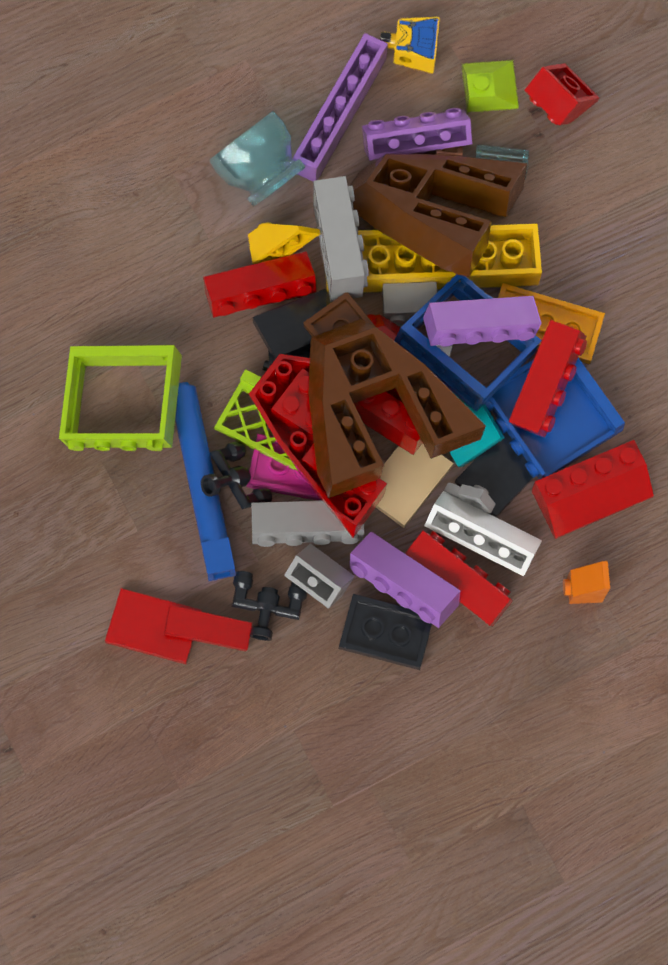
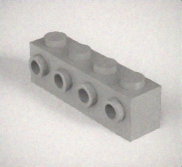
M323 501L251 503L252 544H258L262 547H270L275 543L298 546L308 542L326 545L330 542L342 541L344 544H355L363 540L364 524L353 538Z

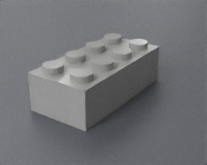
M346 176L313 181V208L317 229H320L319 241L331 302L344 293H349L352 298L363 297V288L368 286L367 260H363L362 235H358L357 228L359 226V217L357 210L353 209L354 191L352 185H347Z

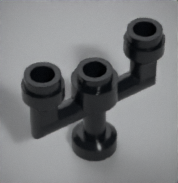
M231 442L225 448L210 452L211 457L223 476L217 477L214 474H208L202 477L201 488L206 496L218 495L221 488L229 486L242 510L251 507V503L272 501V493L266 487L254 489L251 494L246 495L242 487H245L250 482L251 474L249 470L243 466L230 468L226 461L235 462L245 456L246 450L241 442Z
M237 571L233 580L235 592L232 607L260 611L258 625L251 628L250 637L262 641L272 640L273 632L268 628L271 613L280 617L300 619L302 603L308 594L294 582H291V586L288 589L289 607L278 605L280 599L278 590L271 587H262L261 591L258 592L257 600L247 599L248 590L253 585V574L246 571Z

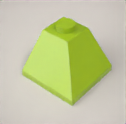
M513 60L462 64L467 112L518 109Z

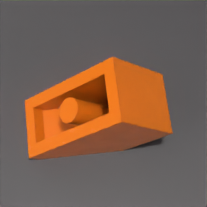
M608 561L570 570L567 579H563L564 596H569V604L603 602L610 590Z

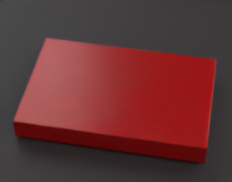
M121 588L105 643L187 664L193 640L164 634L169 606L173 605L200 612L202 610Z

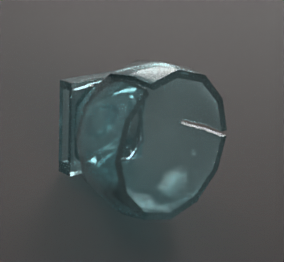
M274 111L209 160L215 172L228 185L249 191L250 196L247 199L253 207L305 168L300 159L296 161L292 159L291 136L284 122Z

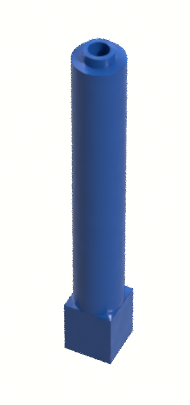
M181 382L178 387L175 423L209 582L235 576V567L219 494L208 497L201 488L202 477L214 474L197 390L190 383Z

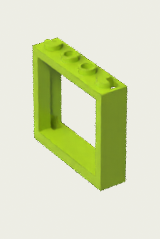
M174 345L70 346L59 439L68 449L73 451H83L84 448H94L99 451H109L110 448H120L125 451H135L136 448H147L151 451L172 448L182 360L181 353ZM167 366L160 432L78 433L85 367Z

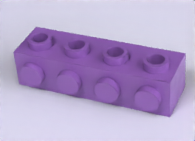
M460 108L447 109L446 113L439 114L425 112L420 114V117L414 118L399 116L394 121L388 122L373 120L368 123L369 125H362L364 150L369 160L379 159L385 154H413L472 144L470 118L465 110Z
M534 296L429 303L423 317L430 346L441 345L443 347L462 343L474 345L479 342L489 341L495 343L517 339L526 341L535 337L542 324Z
M370 532L350 553V569L356 576L365 578L374 584L377 590L395 598L402 607L411 609L426 623H432L439 628L459 606V589L373 532Z

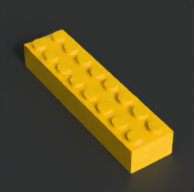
M538 224L491 225L488 247L470 277L467 278L472 280L479 288L501 287L502 283L512 286L539 285L542 267ZM378 230L358 231V235H362L364 251H362L363 260H367L369 276H367L368 286L363 288V292H382L384 283L436 282L437 289H442L456 275L453 272L440 268ZM326 279V291H327L328 294H329L328 284H327V279Z

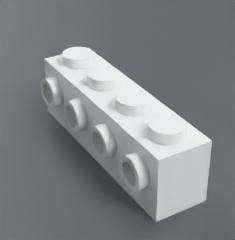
M445 491L441 493L434 503L424 525L522 576L528 570L542 540Z

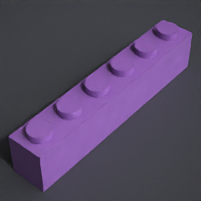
M364 33L293 157L294 173L312 182L318 180L386 61L387 43Z

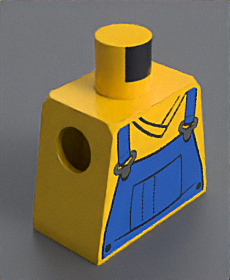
M440 17L399 19L397 33L381 32L380 40L388 44L387 48L395 49L393 62L405 67L434 73Z

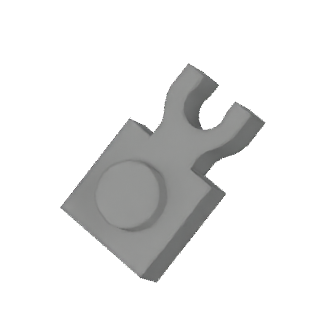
M448 483L444 489L445 492L484 512L491 513L495 506V502L488 495V490L482 486L474 485L472 487L462 484L460 487L456 484Z

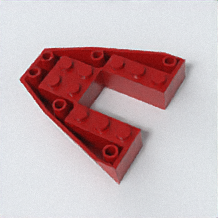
M279 354L250 391L249 395L291 462L354 538L384 497L387 483L377 479L331 498L328 497L318 477L308 394L310 358ZM396 388L354 403L365 425L410 454L414 455L423 442Z

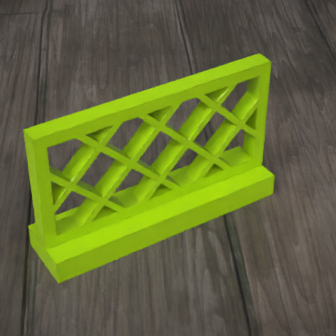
M245 369L240 378L239 385L214 427L215 430L252 449L258 450L260 453L289 466L293 470H297L291 460L286 458L288 457L286 453L278 454L274 452L272 443L277 440L275 437H269L267 424L259 410L258 414L261 422L248 426L245 425L242 413L256 410L257 407L254 404L240 408L238 399L243 391L249 394L261 378ZM236 404L237 410L232 411L233 407ZM239 414L242 423L241 428L231 430L223 426L228 417ZM263 427L267 439L259 442L251 440L248 431ZM268 444L270 449L264 447L263 445Z

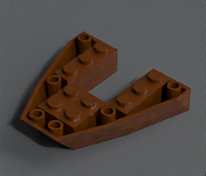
M385 154L361 170L350 184L353 186L354 191L353 209L357 210L358 215L375 229L440 268L458 275L470 277L488 247L492 221L428 202V199L431 195H435L445 200H452L472 208L491 212L494 215L506 217L524 188L527 163L452 155Z
M362 319L311 337L308 394L318 477L329 498L380 479L384 467L354 403L396 388L431 459L481 440L486 427L424 363L377 327Z

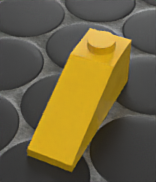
M269 222L259 224L255 230L248 234L252 263L257 264L289 256L319 236L320 229L297 225L272 224Z

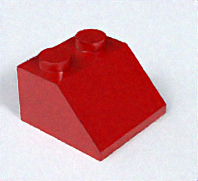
M565 63L542 67L524 90L530 96V101L534 105L541 107L547 113L548 119L559 126L572 123L600 99Z

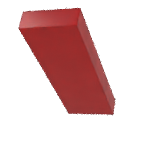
M170 605L164 634L246 652L248 650L252 623Z

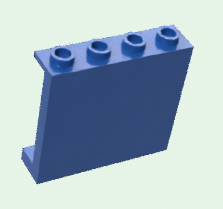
M579 357L575 364V376L571 381H568L564 390L566 391L565 400L560 407H557L555 412L554 427L550 432H547L545 437L518 428L508 422L534 359L519 368L485 403L488 410L492 411L497 418L495 422L503 434L507 432L511 437L510 445L518 456L522 454L526 459L527 463L525 466L533 478L537 476L539 479H542L564 469L624 429L625 422Z

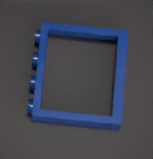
M456 274L400 328L394 341L424 363L453 393L477 412L535 353L542 340L536 335L534 338L526 341H520L519 339L507 340L521 353L487 388L436 345L430 346L429 339L418 331L424 324L423 317L429 303L447 302L453 295L460 301L493 299V297L487 295L475 285L472 280H469L466 276Z

